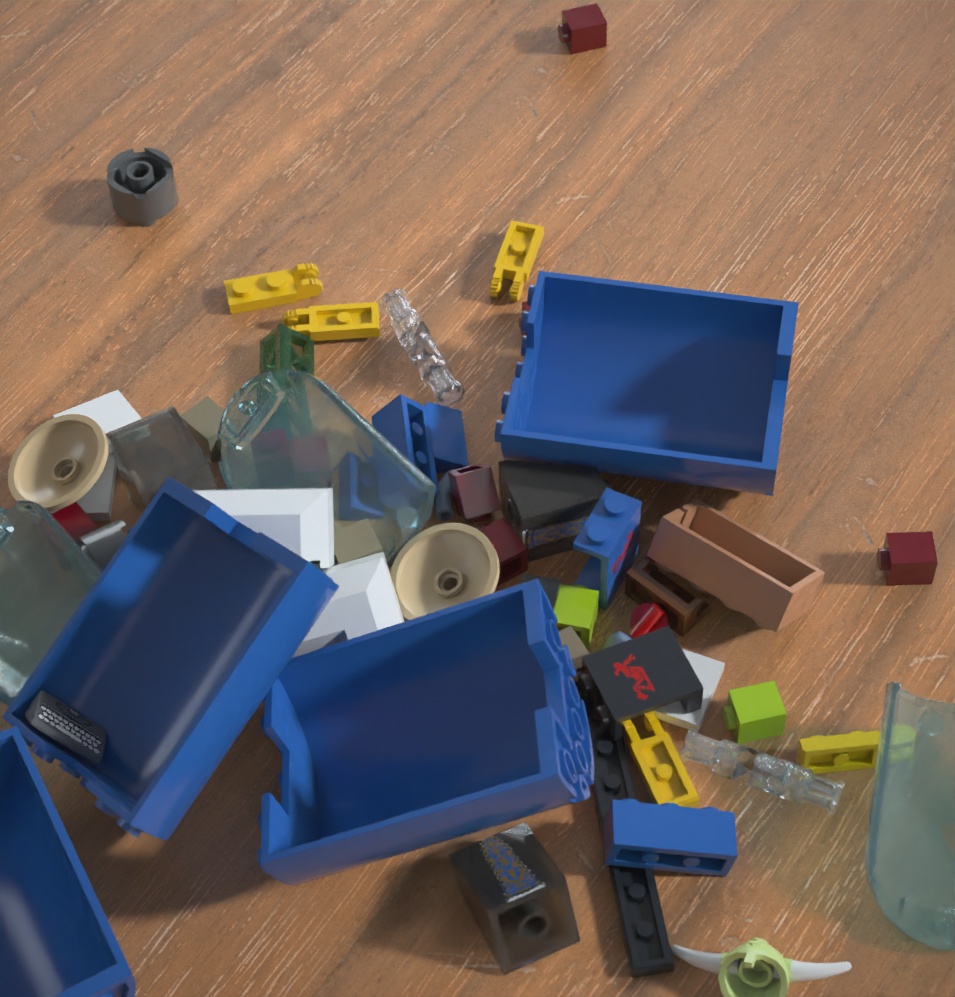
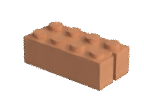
M695 499L682 506L681 509H676L661 518L647 556L658 562V565L663 570L677 573L690 581L691 586L695 589L709 592L722 600V603L727 608L741 611L754 619V622L759 627L773 630L774 632H778L809 611L825 575L824 571L699 499Z

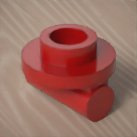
M654 603L638 606L631 615V629L628 631V634L632 638H636L668 626L669 620L666 612Z

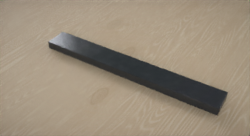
M575 682L579 698L584 700L590 728L594 757V784L591 785L604 845L603 820L612 800H637L623 734L621 739L614 741L608 728L602 729L594 712V706H596L591 696L585 697L579 682ZM608 865L631 977L636 978L674 972L675 965L653 869Z

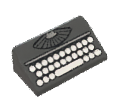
M42 690L38 692L24 713L28 722L92 763L99 764L103 756L107 736L106 730Z

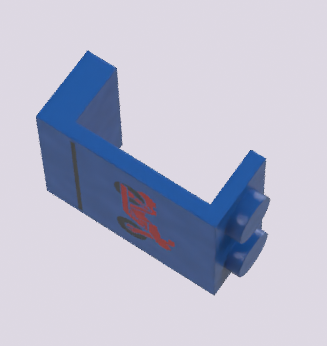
M607 487L573 542L574 549L591 555L573 586L581 585L591 590L599 591L598 608L607 610L625 579L626 572L632 567L638 556L642 502Z

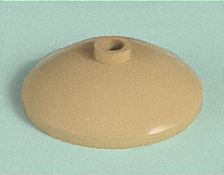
M81 414L58 416L34 429L19 445L9 465L8 487L14 499L24 508L35 512L56 511L81 499L96 484L106 465L109 445L104 430L92 418Z
M444 523L427 528L409 540L395 558L390 576L402 615L406 620H411L494 593L499 579L500 565L494 546L481 531L466 524ZM457 584L455 588L449 590L452 585Z

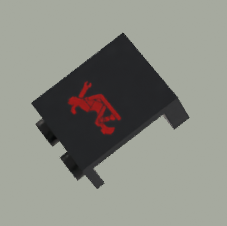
M669 626L582 657V674L578 675L580 688L585 697L591 696L596 705L594 706V712L602 729L608 728L614 741L622 738V722L680 701L686 714L701 709L704 687Z

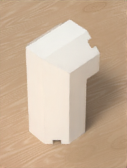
M333 488L193 490L243 525L257 533L260 531L310 563L320 564V568H328L334 565Z
M384 552L321 570L340 587L292 658L404 622Z

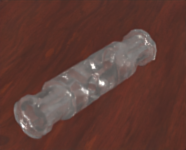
M394 289L386 293L380 299L379 306L383 314L389 316L392 330L408 353L423 382L430 386L435 393L436 403L446 407L457 403L463 397L465 390L461 382L456 381L451 374V365L435 339L431 336L420 314L409 305V298L406 292L402 289Z
M690 728L687 732L679 756L682 762L690 760L711 768V772L767 791L772 795L800 805L806 802L828 810V814L835 816L846 785V782L838 781L836 783L813 775V770L772 757L724 738L718 741L698 734V730ZM754 765L752 771L748 770L744 766Z

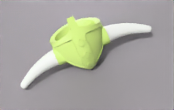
M752 938V940L741 944L729 953L700 952L678 945L671 947V952L687 963L708 972L719 974L720 990L724 997H786L789 983L831 977L849 971L852 967L851 963L847 961L810 963L784 958L778 950L761 938Z

